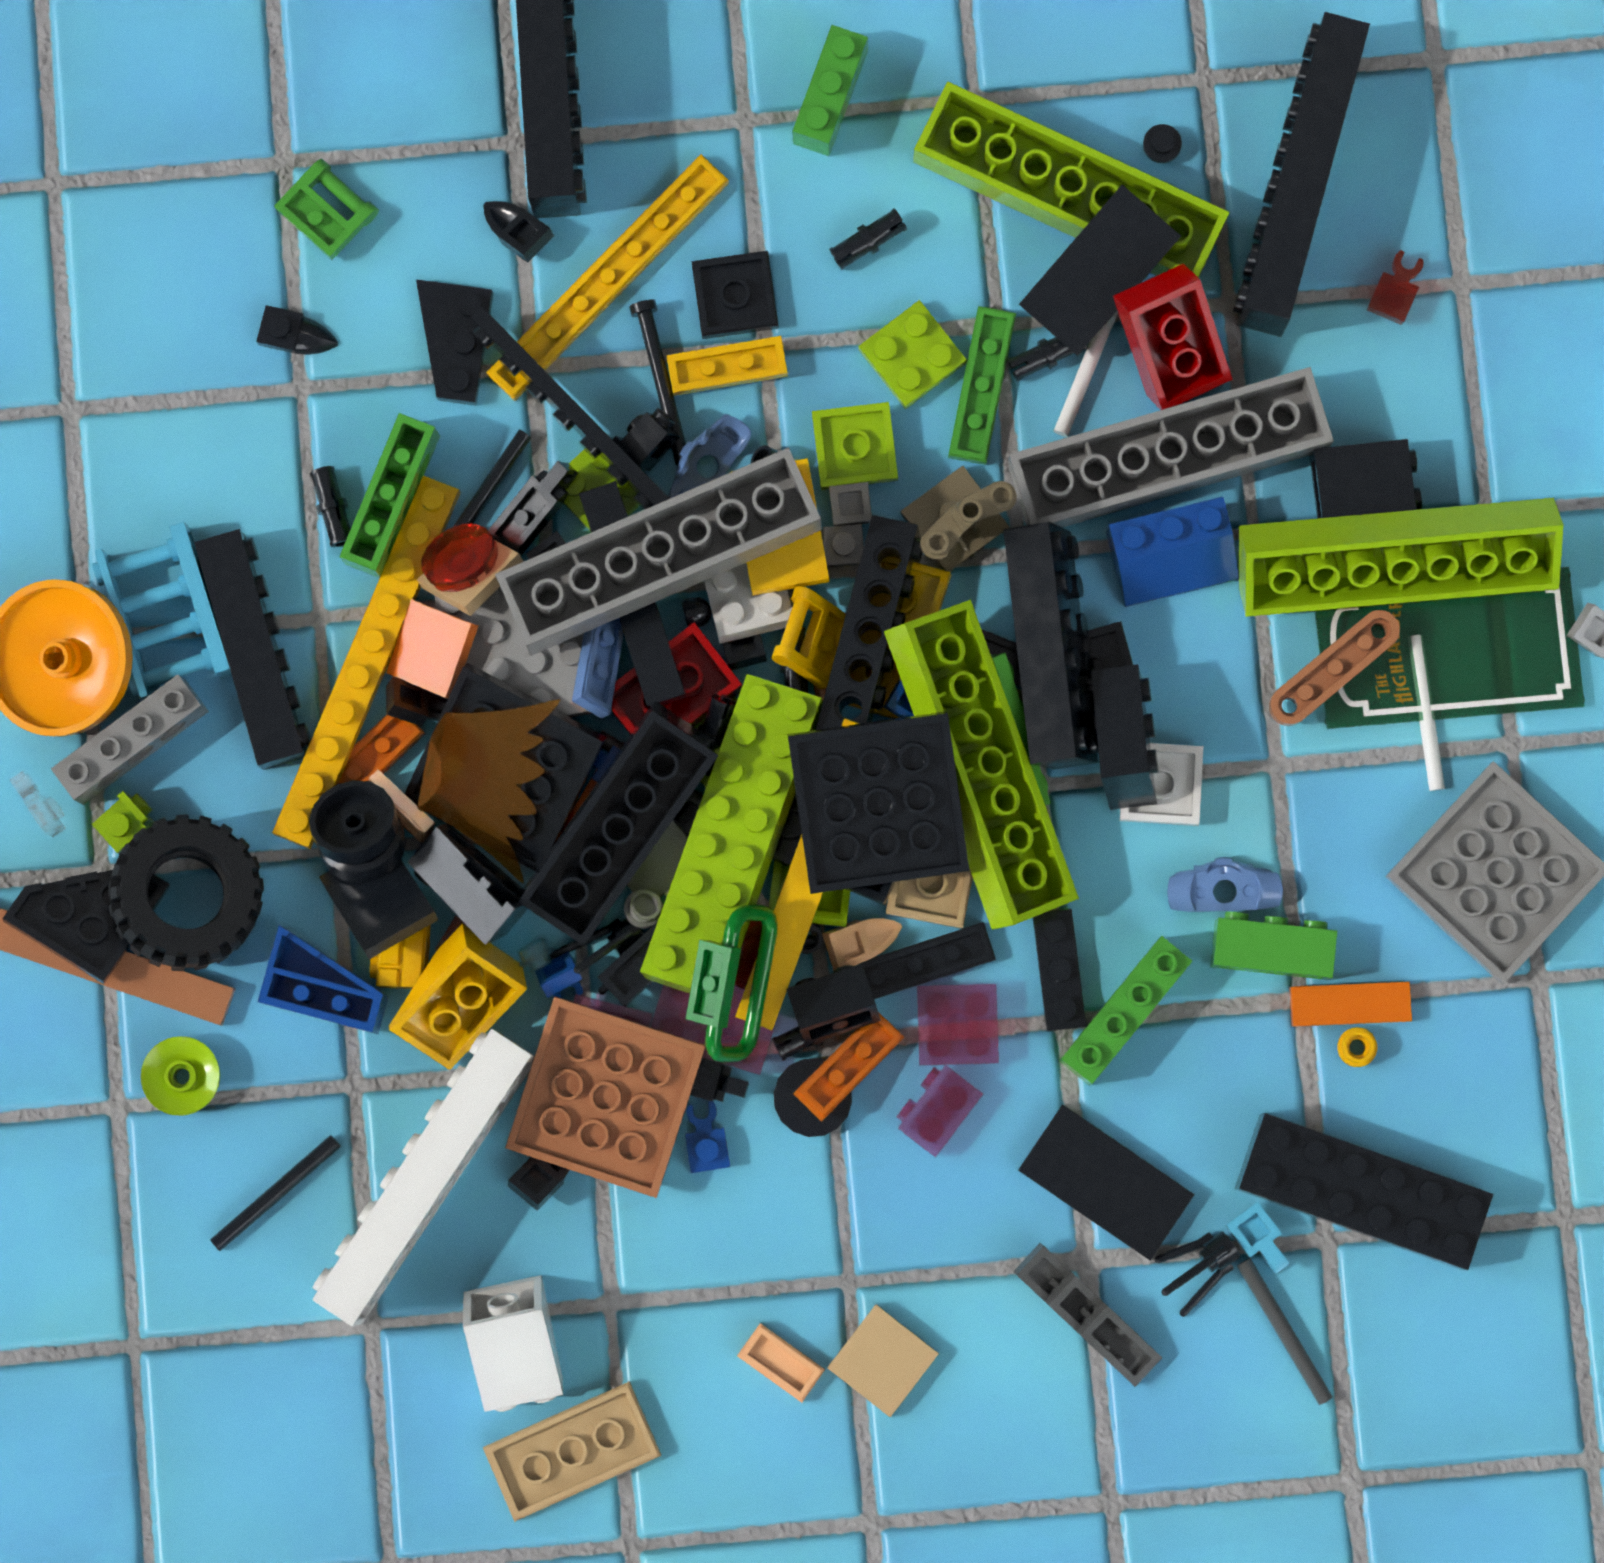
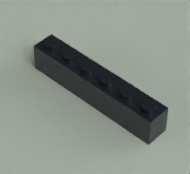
M240 529L194 542L257 766L266 770L303 759L307 751L306 746H309L311 738L306 723L299 724L295 709L301 708V703L296 687L294 685L288 686L285 672L290 671V664L285 649L278 650L274 635L280 634L274 612H267L264 598L269 597V591L263 574L257 576L253 561L259 560L255 542L252 537L246 539L245 534Z

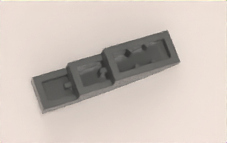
M1041 1243L1013 1271L1133 1386L1136 1387L1162 1359L1151 1346Z

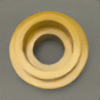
M1355 1027L1348 1029L1338 1040V1055L1349 1066L1362 1067L1368 1065L1376 1056L1377 1041L1373 1034L1364 1028ZM1353 1040L1361 1041L1364 1046V1050L1360 1055H1355L1350 1051V1044Z

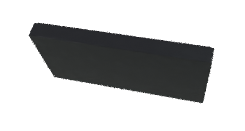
M1122 184L1019 305L1078 356L1117 311L1113 296L1142 283L1182 236Z
M1063 1104L1018 1169L1026 1177L1149 1261H1151L1195 1195Z

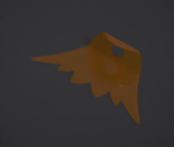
M561 699L503 711L478 713L446 712L432 734L429 743L417 806L418 810L430 812L473 840L499 861L521 883H524L521 868L506 836L517 840H523V837L518 827L508 815L536 814L532 801L516 785L540 777L545 770L536 762L520 754V752L532 749L543 741L542 737L527 734V732L543 721L557 707Z

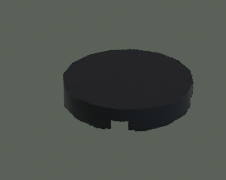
M819 1058L801 1059L788 1066L778 1078L774 1090V1106L781 1122L794 1133L806 1137L825 1136L838 1129L848 1117L852 1105V1093L850 1092L821 1122L793 1094L825 1062V1060Z

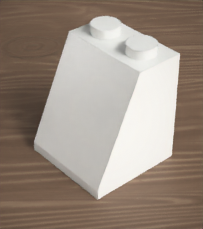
M539 1275L465 1291L463 1298V1330L484 1412L491 1410L504 1412L515 1408L519 1404L533 1401L545 1403L553 1400L556 1396L563 1395V1377L542 1276Z

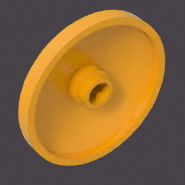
M57 579L43 580L18 590L0 607L1 712L20 728L43 736L63 737L81 734L103 722L120 703L131 677L133 661L132 644L123 617L113 603L102 593L79 582Z

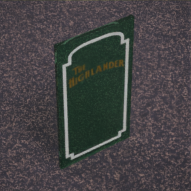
M1561 567L1559 589L1314 611L1319 654L1372 611L1384 610L1391 613L1397 619L1400 627L1399 637L1389 649L1324 702L1326 718L1324 722L1326 728L1339 729L1424 720L1411 642L1412 635H1421L1431 713L1434 720L1585 707L1578 643L1566 636L1575 623L1569 567ZM1378 625L1372 626V635L1375 638H1383L1385 634L1384 629Z

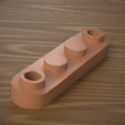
M1375 610L1362 618L1272 695L1269 702V711L1272 718L1284 726H1293L1303 721L1396 642L1399 637L1400 627L1395 616L1384 610ZM1372 626H1381L1384 629V637L1375 638L1371 633ZM1284 700H1291L1295 704V711L1293 713H1286L1282 709V702Z

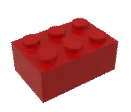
M1185 264L1174 267L1113 296L1146 395L1160 410L1177 406L1233 380L1201 280Z
M695 622L669 641L687 698L666 704L664 707L692 726H695L706 718L713 694H718L720 696L719 700L721 695L730 698L736 697L740 694L742 684ZM635 667L616 681L611 711L629 735L632 734L648 711Z

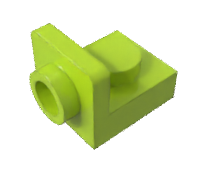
M122 791L117 795L119 800L92 823L93 827L118 854H120L126 844L130 843L138 831L142 828L148 829L154 822L148 815L153 809L138 793L131 796Z

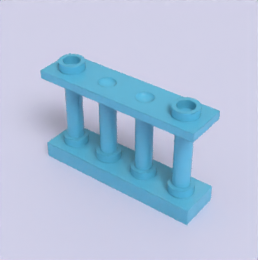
M185 522L169 526L172 538L167 539V544L118 560L111 561L109 554L102 548L94 551L97 562L92 564L96 580L100 586L105 584L109 600L123 617L130 635L133 661L129 687L134 696L139 694L142 700L152 694L150 686L171 680L176 675L184 676L207 668L208 671L214 670L215 674L221 679L232 676L195 547V541L191 528ZM171 558L174 562L180 561L184 574L179 575L177 581L125 598L122 597L116 576ZM184 595L185 598L191 597L195 611L189 613L190 617L134 635L128 617L129 612ZM194 631L197 635L203 634L206 648L201 649V654L145 671L139 649Z

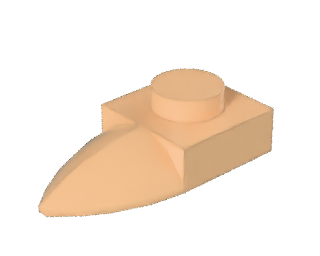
M871 918L862 921L854 920L847 923L846 927L839 926L822 933L833 971L844 965L855 966L884 952L897 938L902 929L901 923L885 918Z

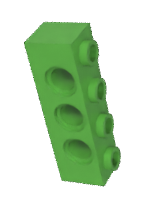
M398 413L339 556L345 565L380 578L440 438L434 426Z
M1163 936L1158 938L1059 1059V1062L1087 1085H1092L1183 974L1192 960Z

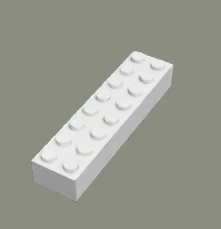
M491 1029L488 1034L481 1032L469 1050L474 1056L466 1068L458 1066L447 1083V1086L451 1088L444 1101L437 1099L424 1118L429 1124L422 1134L414 1133L402 1151L407 1157L400 1167L395 1168L393 1166L388 1171L380 1184L384 1192L378 1201L375 1200L373 1202L370 1200L357 1219L362 1225L356 1234L352 1236L348 1234L343 1239L335 1252V1255L340 1257L333 1268H325L312 1287L317 1291L312 1300L352 1327L364 1323L531 1069L535 1056L494 1029Z

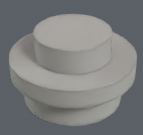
M636 890L627 897L624 903V915L629 923L635 927L642 929L651 928L658 922L663 903L659 896L650 890Z

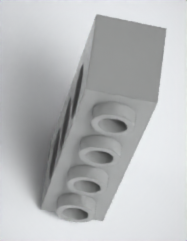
M176 675L52 767L51 770L73 800L84 805L208 713L209 710L188 682L180 675Z

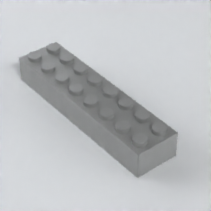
M1311 367L1015 452L1009 454L1007 464L1026 525L1049 521L1057 526L1066 527L1310 456L1314 449L1330 447L1334 440Z
M788 447L496 573L495 576L530 656L814 534L822 530L821 517Z

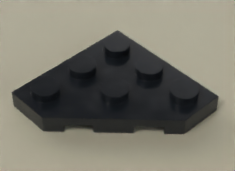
M113 870L99 873L95 871L66 877L65 880L25 886L3 917L4 923L102 984H105L130 947L126 939L122 940L116 931V922L110 916L108 889ZM155 874L152 875L148 886V897L153 911L170 888L168 882Z

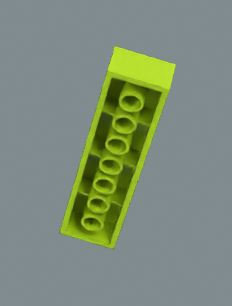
M948 81L914 148L913 163L1074 238L1081 233L1123 184L1182 236L1150 272L1156 276L1181 264H1185L1199 278L1229 215L1228 211Z
M1554 498L1239 525V592L1245 617L1559 589L1564 524Z
M971 600L884 631L914 716L944 711L948 713L968 864L991 929L1016 925L1079 899Z
M746 675L722 741L719 756L716 758L640 969L641 974L646 979L690 994L699 940H712L722 943L725 926L732 912L743 905L757 904L796 794L787 734L816 730L823 704L821 697L753 675ZM750 920L746 921L741 928L738 948L742 946Z

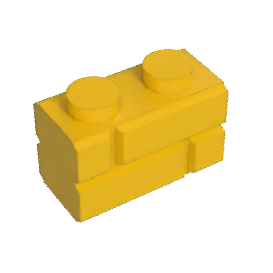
M431 924L370 959V978L376 979V986L395 989H412L429 963Z

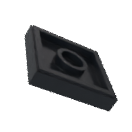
M768 251L691 261L702 339L779 329Z

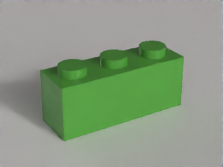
M831 25L792 130L794 145L830 156L868 52L867 36Z
M1225 912V918L1218 917L1215 920L1210 963L1212 968L1321 980L1333 978L1337 930H1328L1327 922L1304 920L1303 927L1288 925V918L1265 916L1264 922L1248 921L1249 914L1240 912Z

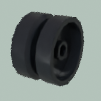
M353 780L332 787L323 793L313 805L309 818L311 835L316 846L319 848V853L325 866L332 875L346 882L364 883L381 878L393 870L402 859L406 847L404 828L400 818L397 816L393 800L384 788L372 782Z

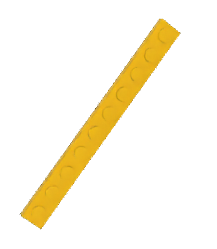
M426 476L422 477L272 831V834L311 850L314 840L310 831L309 818L313 805L323 793L336 786L340 781L391 660L411 599L416 600L421 586L417 579L431 565L433 555L439 546L461 492L459 489Z

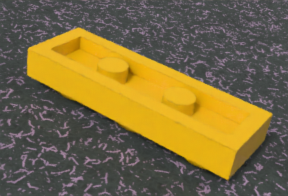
M781 336L666 355L674 396L788 377Z

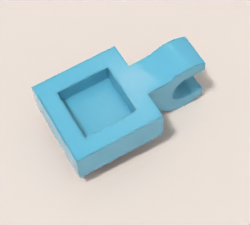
M1256 1202L1225 1225L1249 1258L1259 1251L1275 1274L1290 1264L1273 1242L1282 1233L1259 1202Z

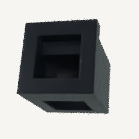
M657 408L653 414L646 412L644 415L641 414L633 419L627 427L626 431L628 433L624 438L615 436L612 440L640 469L651 471L681 436L671 428L675 422L664 411Z

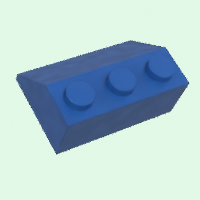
M1224 497L1108 525L1106 536L1125 607L1239 579L1234 537Z

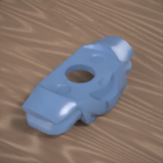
M724 414L692 442L688 441L680 452L681 459L677 466L668 497H675L725 475L737 456L747 446L751 437L749 427L741 420ZM704 455L713 456L718 464L717 472L710 478L702 477L697 470V463Z
M1219 857L1202 865H1194L1193 870L1175 873L1169 879L1167 895L1170 908L1177 911L1261 910L1277 907L1281 904L1283 886L1278 873L1264 868H1254L1252 864L1232 861L1229 857ZM1221 880H1229L1236 887V896L1228 903L1217 901L1213 894L1215 885Z

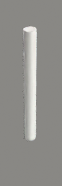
M1118 310L1089 342L1054 428V432L1058 435L1068 437L1117 317Z
M1412 635L1407 637L1416 703L1417 706H1422V712H1418L1429 791L1444 790L1445 784L1434 710L1431 711L1430 706L1433 703L1423 635Z

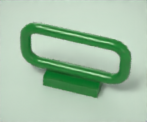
M743 905L733 911L727 920L722 943L712 940H699L686 1019L707 1025L706 1049L710 1057L718 1062H738L747 1058L752 1053L758 1040L778 928L776 915L771 908L764 905ZM748 920L761 921L762 932L743 1036L736 1046H722V1031L728 1025L741 948H738L741 928Z

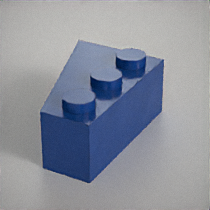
M279 925L257 1002L379 1034L389 996L288 929Z

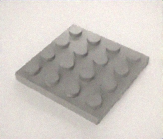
M501 587L471 616L435 596L437 609L479 625L466 664L469 663L570 718L592 714L572 702L584 633L530 656Z
M1493 761L1390 870L1385 878L1503 985L1604 877V862Z

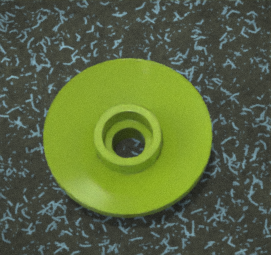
M184 1036L171 1037L155 1045L145 1057L141 1068V1085L146 1098L158 1110L176 1116L190 1115L202 1110L214 1098L220 1083V1068L214 1053L201 1041ZM181 1069H186L190 1074V1078L185 1084H180L176 1078L178 1071Z

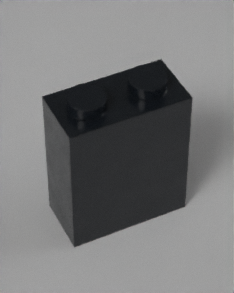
M1408 439L1314 449L1309 456L1317 519L1422 509L1420 488H1414L1412 473L1417 472V457L1414 449L1409 450Z

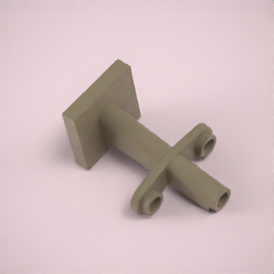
M961 466L902 509L900 514L907 523L918 525L921 538L920 548L924 555L935 559L942 570L951 573L960 563L981 551L986 544L1001 533L1004 534L1003 529L1009 528V525L999 513L1013 508L1017 500V494L1014 487L1004 481L993 482L981 489L965 467Z

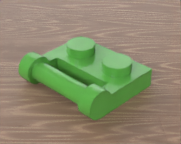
M321 158L303 174L274 207L326 256L333 260L364 226L373 221L379 209L370 201L365 203L330 171L331 166ZM317 183L323 184L355 214L347 221L312 188Z

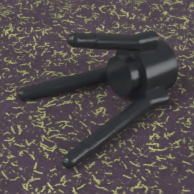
M618 918L609 925L594 931L585 945L606 935H609L606 937L608 943L575 966L574 972L576 974L581 973L613 950L621 956L644 933L640 928L629 923L626 918L623 921H620ZM574 940L548 953V958L551 960L583 945ZM602 984L598 990L599 994L604 995L608 988Z
M1223 1231L1214 1237L1208 1232L1198 1240L1155 1257L1156 1263H1162L1203 1248L1198 1252L1202 1261L1162 1289L1161 1293L1163 1296H1168L1207 1268L1210 1272L1216 1270L1180 1310L1179 1314L1182 1317H1185L1223 1276L1234 1269L1232 1263L1240 1258L1236 1247Z

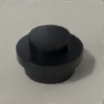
M1166 124L1151 127L1146 132L1143 140L1145 154L1149 159L1157 163H1168L1174 160L1179 155L1182 147L1179 132Z

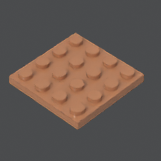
M554 996L505 1148L657 1198L706 1045Z

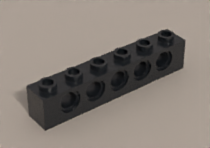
M876 515L871 517L816 730L841 727L844 720L841 712L849 704H857L862 707L861 714L857 718L850 719L860 724L872 722L875 709L882 710L886 696V687L881 686L884 673H891L894 666V659L884 631L905 623L906 613L901 612L904 598L910 599L915 584V576L910 575L912 564L914 561L920 562L923 554L920 548L919 528L916 524ZM888 556H895L901 560L899 566L893 570L883 569L880 564ZM878 593H886L891 596V600L886 606L876 607L870 603L872 597ZM868 630H877L882 634L880 640L874 644L862 642L861 637ZM858 667H867L872 670L871 676L865 681L858 682L851 678L852 672Z

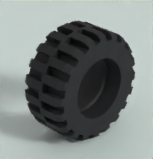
M184 814L176 815L174 820L167 821L165 818L154 821L151 827L148 829L142 828L133 836L130 843L126 844L120 852L114 865L108 896L110 897V916L116 922V931L122 940L126 939L131 945V951L138 957L142 954L149 958V963L160 967L161 964L171 966L172 971H184L185 968L194 967L196 971L207 968L211 963L217 962L218 964L245 942L261 912L264 883L263 878L259 876L260 865L256 856L251 857L248 852L250 846L243 838L238 840L231 834L232 828L224 823L221 827L211 823L212 818L200 815L199 820L189 819V815ZM190 858L198 860L209 866L219 877L223 887V902L219 912L209 923L195 929L177 928L161 920L153 911L148 897L150 879L162 864L171 859Z

